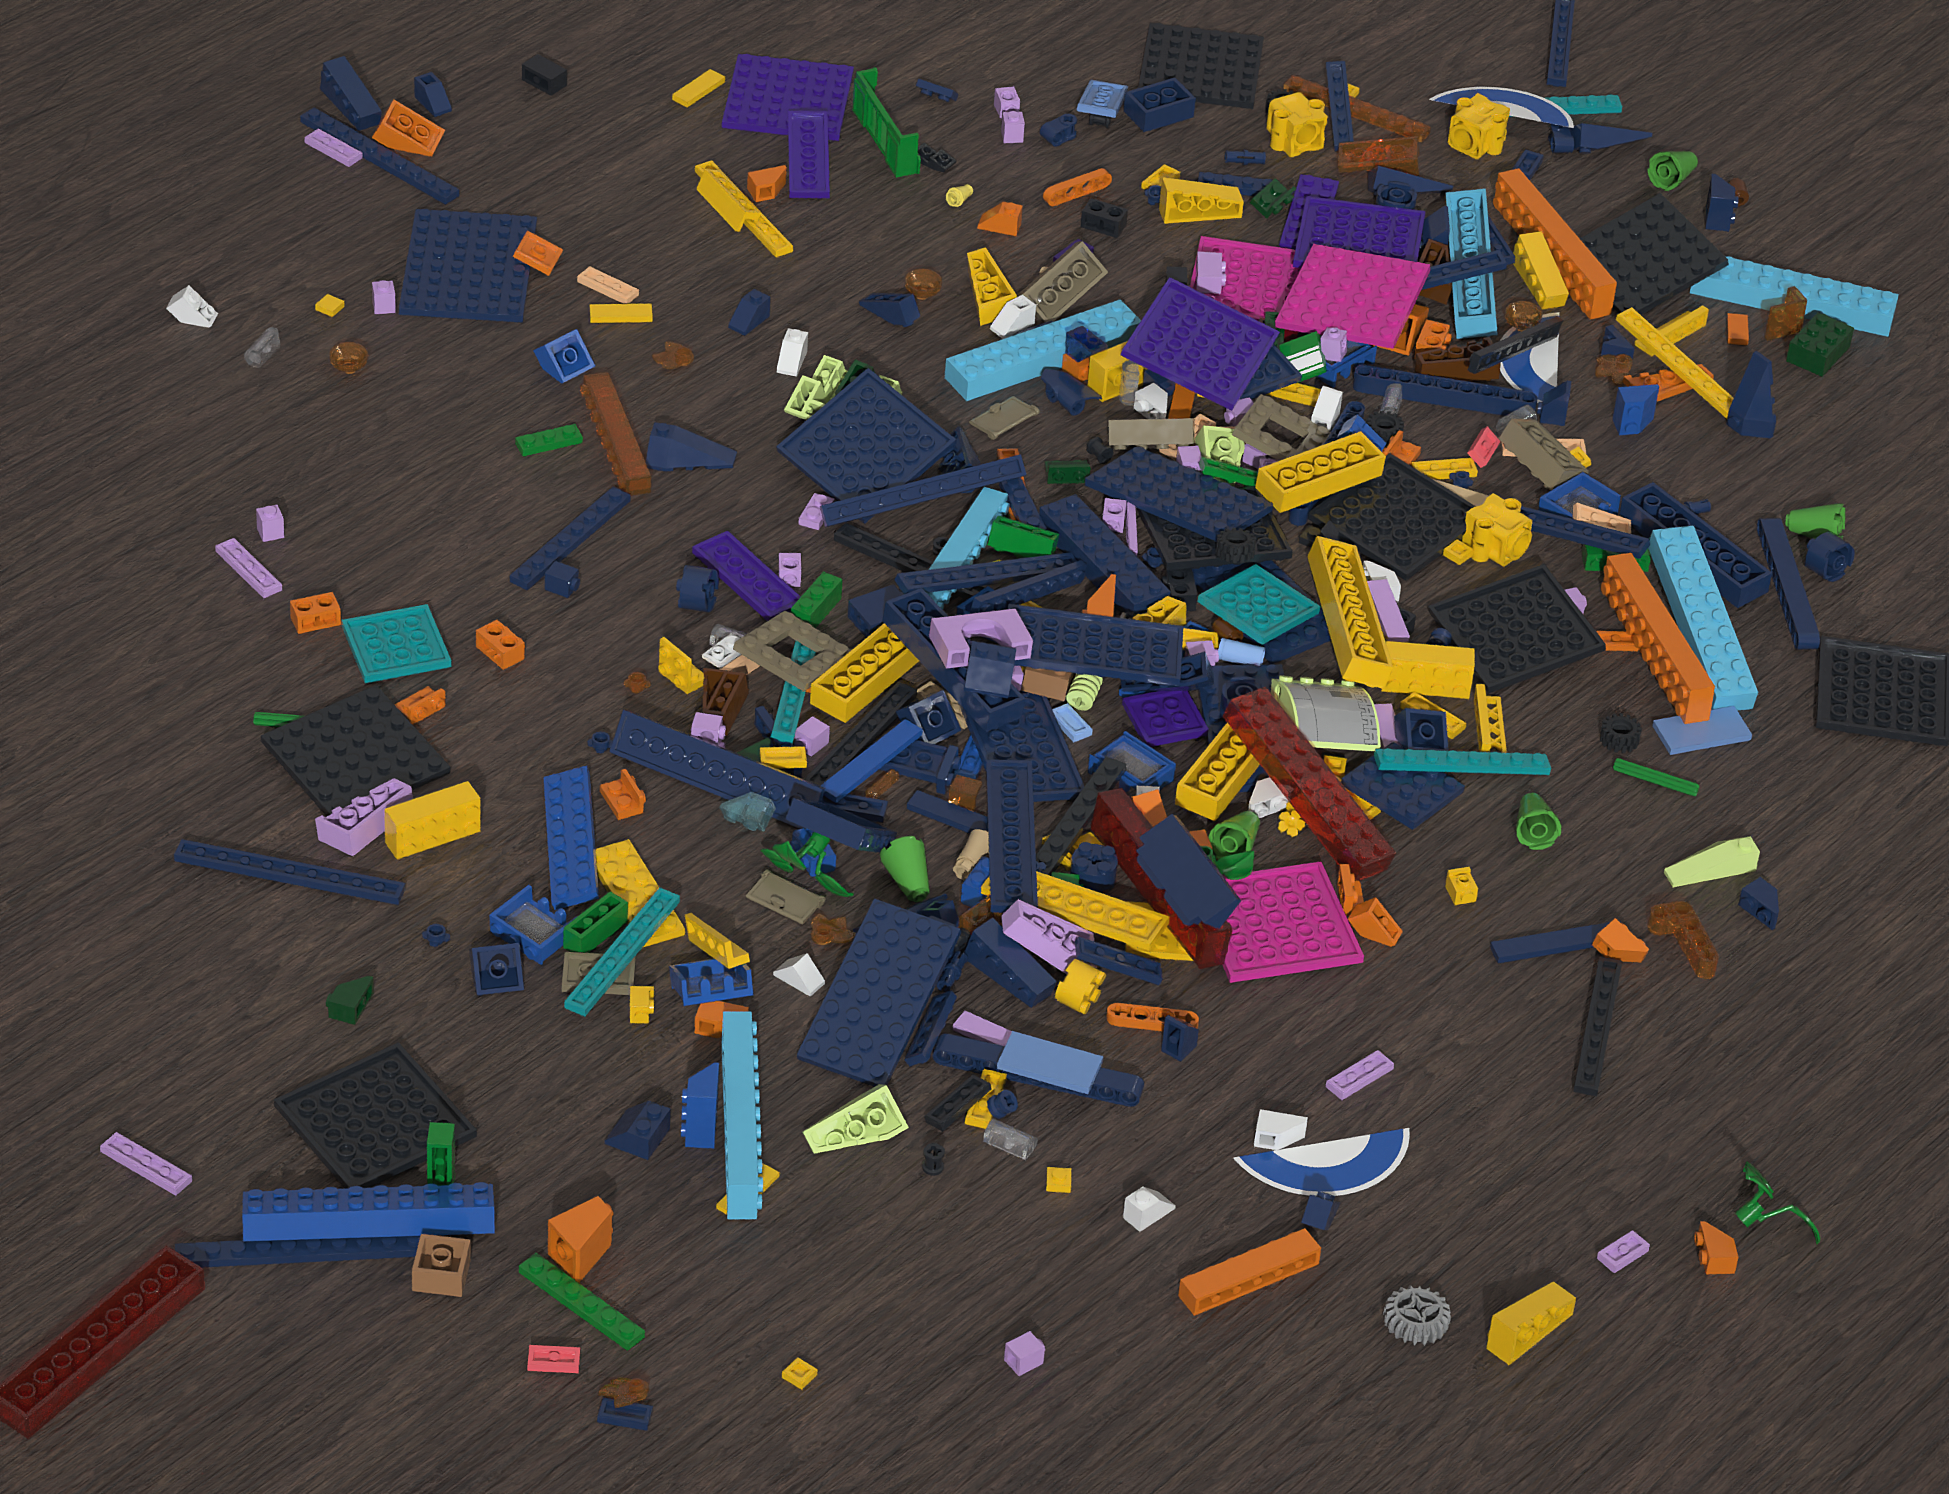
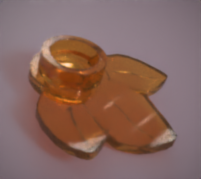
M665 342V352L652 354L653 359L657 363L662 364V368L666 369L686 366L694 360L691 349L674 342Z
M1611 354L1603 355L1597 359L1599 365L1596 368L1595 376H1612L1614 384L1618 385L1623 382L1624 376L1629 375V370L1633 365L1632 358L1626 354L1617 356Z
M819 913L811 921L813 928L811 939L816 944L846 943L855 936V932L846 930L845 917L827 920L824 915Z
M615 1378L610 1380V1384L600 1388L598 1396L615 1397L614 1407L620 1408L645 1399L649 1391V1384L638 1378Z

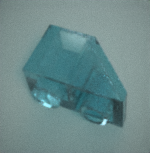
M749 792L721 803L719 807L724 815L723 817L729 822L736 823L738 821L752 831L758 829L763 832L776 809L771 799L754 792Z

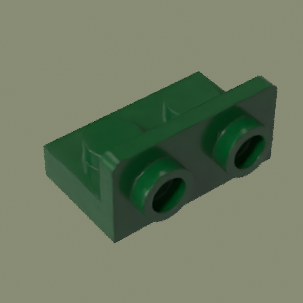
M1275 178L1252 198L1250 204L1266 219L1272 214L1276 216L1282 210L1283 204L1288 205L1295 196L1292 194L1297 188L1293 186L1288 191Z
M1087 460L1045 461L1044 469L1047 484L1085 483V478L1090 475V464H1087Z

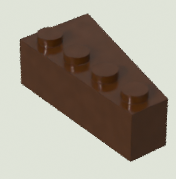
M1490 337L1483 338V342L1476 343L1475 340L1468 341L1466 346L1459 347L1455 344L1449 346L1448 350L1438 348L1416 353L1414 373L1467 382L1478 380L1490 381L1492 379H1499L1501 363L1476 374L1468 371L1471 355L1493 344Z

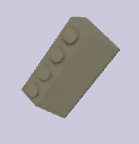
M1083 241L1076 242L1024 288L1017 297L1024 295L1036 304L1035 316L1043 323L1051 320L1055 321L1103 278L1108 271Z
M1195 419L1109 420V445L1114 446V450H1125L1127 445H1135V447H1143L1144 449H1148V445H1156V449H1169V445L1177 444L1178 448L1195 443Z
M1511 419L1499 437V440L1504 443L1505 449L1513 452L1517 456V460L1521 464L1526 465L1531 470L1530 473L1539 478L1544 483V487L1550 491L1582 472L1585 474L1589 473L1537 420Z

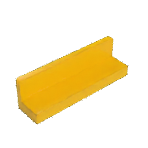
M704 170L697 186V191L735 231L740 232L745 219H759L761 212L721 170Z
M1701 306L1692 312L1686 311L1660 326L1657 330L1674 344L1706 326L1709 309ZM1639 340L1635 341L1634 345L1650 356L1655 355Z

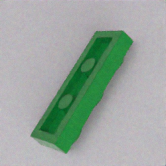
M576 424L515 437V444L522 456L583 443V436Z
M1201 457L1199 466L1204 475H1209L1213 478L1219 477L1229 483L1238 482L1245 487L1256 486L1258 471Z

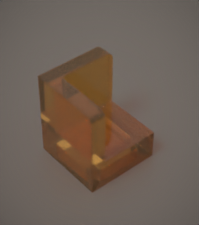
M956 775L949 789V802L974 812L976 797L982 786V781Z

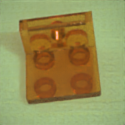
M1795 286L1787 289L1785 303L1770 308L1765 333L1767 341L1799 333L1802 330L1807 299Z

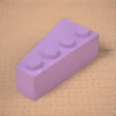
M394 778L370 790V795L366 797L358 796L351 800L352 804L344 808L339 806L333 809L331 815L325 818L323 815L315 818L318 840L354 856L385 831V808L413 799L411 786Z
M1019 899L1002 915L1004 934L1065 974H1068L1066 971L1067 967L1076 959V939L1082 937L1094 941V934ZM1085 962V963H1087V964H1089V965H1091V966L1097 968V965H1094V964Z

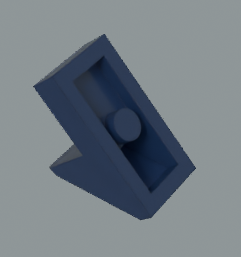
M1614 325L1606 326L1600 357L1604 360L1626 365L1632 364L1635 348Z

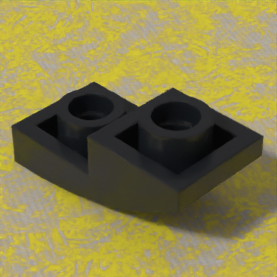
M926 143L918 147L920 163L933 170L945 172L957 161L941 149L936 152Z

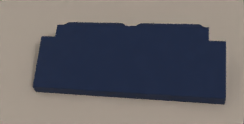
M1171 814L1139 837L1144 845L1136 850L1139 854L1137 862L1156 888L1166 890L1164 893L1165 900L1184 925L1191 926L1193 923L1198 925L1202 921L1204 924L1220 929L1239 905L1241 899L1177 815Z

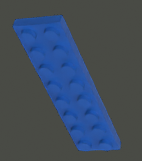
M587 766L545 776L543 778L551 901L554 910L599 899L590 771Z

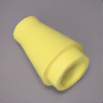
M968 184L950 188L946 193L947 203L950 206H961L973 194V188Z

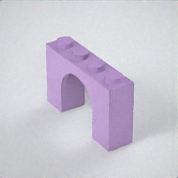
M1016 609L931 619L929 637L946 669L968 665L970 648L965 639L975 636L987 637L995 640L1001 646L1015 648V660L1031 658L1033 639Z

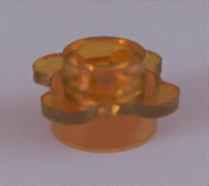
M634 672L628 676V679L624 680V686L629 687L632 693L638 694L643 689L649 688L650 682L646 681V676L643 673Z

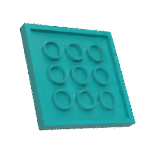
M1257 564L1201 593L1197 601L1262 645L1319 614L1321 607Z
M428 604L342 620L343 631L364 683L451 667V658Z

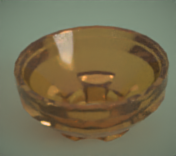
M916 269L909 272L905 277L907 291L922 300L936 295L942 286L941 276L929 269Z
M1526 301L1513 302L1506 307L1505 311L1507 322L1520 332L1540 324L1543 316L1542 310L1537 305Z
M344 342L335 345L330 350L329 357L331 364L336 369L346 374H352L366 365L368 352L360 344Z

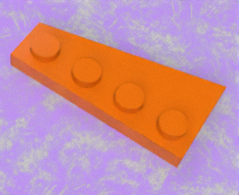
M1702 364L1697 365L1712 379L1714 378V375ZM1667 369L1659 370V374L1649 375L1646 372L1640 373L1639 377L1632 378L1631 375L1623 377V383L1627 387L1658 384L1657 402L1693 389L1674 371H1668Z

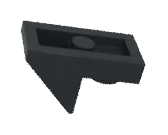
M1331 520L1322 529L1308 525L1299 536V543L1310 548L1317 536L1344 542Z

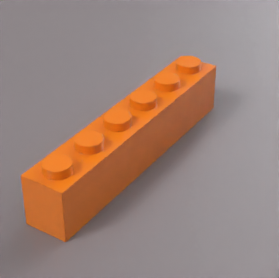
M1305 1228L1292 1232L1278 1240L1270 1241L1256 1249H1250L1246 1253L1234 1258H1228L1217 1265L1209 1266L1195 1274L1185 1276L1180 1279L1178 1296L1194 1316L1318 1265L1321 1247Z

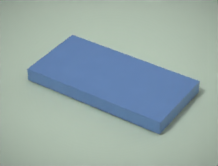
M1090 80L1077 105V111L1115 118L1125 99V92H1128V86Z
M1735 706L1711 710L1708 721L1684 724L1680 716L1653 720V728L1670 755L1749 741L1752 738V733Z
M1012 1031L998 1060L997 1069L1089 1094L1103 1063V1056Z

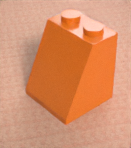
M1414 304L1394 349L1377 347L1409 356L1425 324L1429 308Z
M599 1196L548 1220V1255L564 1273L578 1283L581 1282L611 1246L613 1210Z

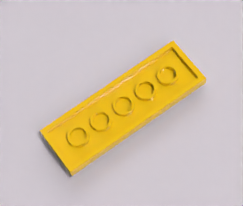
M628 839L595 850L597 876L608 893L611 891L628 902L627 924L629 925L659 889V886ZM674 910L643 947L685 935V927Z

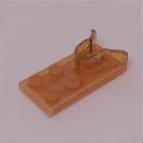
M1418 137L1339 143V172L1369 171L1377 166H1382L1396 171L1400 168L1404 173L1419 176Z

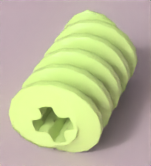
M1075 674V678L1066 695L1067 702L1078 710H1089L1093 706V702L1103 683V677Z

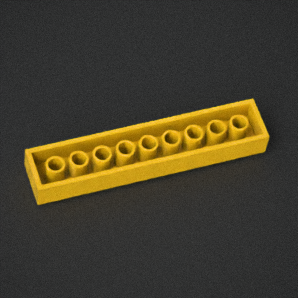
M1317 536L1307 557L1342 679L1349 682L1362 683L1368 687L1383 689L1393 669V665L1357 546Z

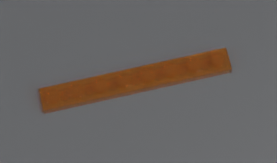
M1294 75L1284 84L1283 89H1287V92L1290 90L1293 91V94L1301 92L1308 100H1321L1324 102L1325 107L1330 108L1328 88ZM1349 96L1352 117L1421 143L1430 134L1431 127L1422 122L1414 121L1403 115H1398L1387 109H1382L1371 103Z

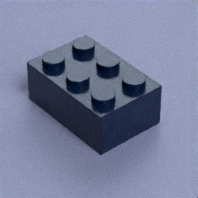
M1171 78L1125 92L1124 112L1143 132L1193 118L1196 98L1176 78Z

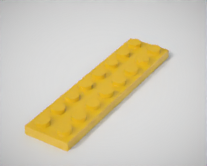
M1036 871L1038 908L1083 929L1150 951L1169 924L1170 916ZM989 877L981 886V894L990 896Z

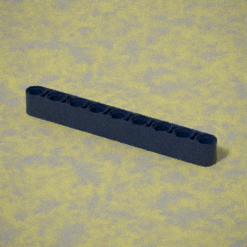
M1359 365L1355 368L1353 388L1361 393L1521 419H1531L1535 416L1538 397L1530 391L1368 365Z
M1357 401L1349 402L1324 444L1338 440L1337 436L1343 424L1355 415H1359L1364 419V404ZM1320 499L1290 509L1289 522L1296 526L1305 525L1309 520L1307 519L1308 512L1317 506Z
M1759 518L1757 522L1758 537L1769 571L1772 572L1771 577L1796 650L1818 649L1820 645L1819 631L1781 518Z
M942 1034L939 1036L932 1055L933 1060L943 1066L982 1074L984 1069L1007 1074V1080L1128 1107L1138 1105L1145 1085L1143 1079L1137 1075L1100 1067L1089 1094L1081 1093L997 1069L998 1060L1005 1046L952 1034Z

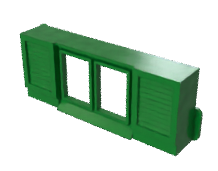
M877 68L857 71L856 78H854L852 111L877 144L885 157L887 165L896 178L920 174L921 159L918 155L919 134L902 135L875 95L878 77Z

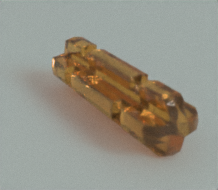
M890 769L865 791V797L877 799L892 784L899 780L898 771Z

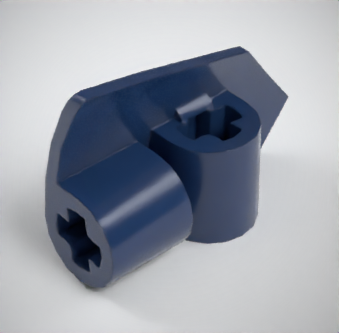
M1044 369L1041 375V380L1046 384L1048 399L1052 403L1059 401L1073 416L1083 411L1085 400H1102V396L1066 372Z

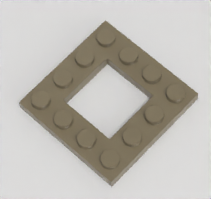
M1260 394L1235 427L1232 436L1281 461L1324 445L1331 432L1326 427L1313 423L1309 418L1293 412L1291 408L1280 405L1271 397ZM1269 419L1305 438L1297 450L1288 443L1274 438L1270 433L1261 431Z
M783 611L735 641L733 650L803 692L811 687V683L851 651L846 645L837 642L829 635L822 633L812 627L811 624L805 623L787 611ZM789 636L815 651L818 655L800 666L790 658L775 651L771 646Z

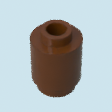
M1740 178L1731 179L1728 183L1735 187V196L1739 197L1738 206H1742L1749 200L1746 184Z
M1221 617L1215 620L1212 629L1217 633L1220 640L1225 638L1242 642V631Z

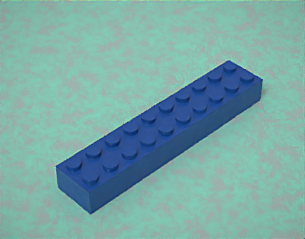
M478 1182L474 1185H462L460 1183H452L446 1186L426 1184L414 1187L411 1185H401L399 1187L379 1185L374 1188L352 1186L349 1189L327 1187L312 1190L311 1188H301L299 1190L279 1188L274 1191L253 1189L243 1192V1241L495 1233L493 1184Z

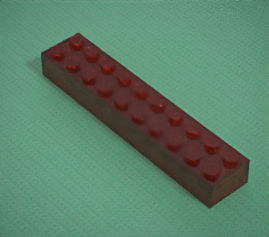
M1263 687L1231 699L1223 714V718L1339 866L1340 864H1349L1350 874H1354L1355 881H1361L1387 870L1396 852L1269 690Z
M1122 788L1099 792L1091 830L1104 846H1111L1115 849L1118 865L1153 910L1170 916L1167 928L1198 968L1204 969L1224 964L1230 936L1232 935L1231 924L1225 921L1220 929L1204 924L1202 921L1198 925L1194 923L1191 926L1184 925L1165 900L1164 893L1166 890L1156 888L1137 862L1139 854L1136 850L1144 845L1139 837L1153 828L1152 824L1148 822Z
M167 1245L0 1383V1421L29 1439L204 1291V1269Z

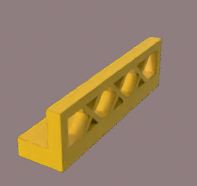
M1476 684L1473 702L1479 752H1490V749L1495 747L1501 753H1507L1501 697L1486 696L1485 684ZM1487 704H1496V707L1489 709ZM1491 717L1497 722L1492 725L1489 723V718ZM1493 732L1499 737L1493 739L1491 738L1490 733Z
M685 914L688 938L693 944L728 969L750 962L749 954L694 914Z

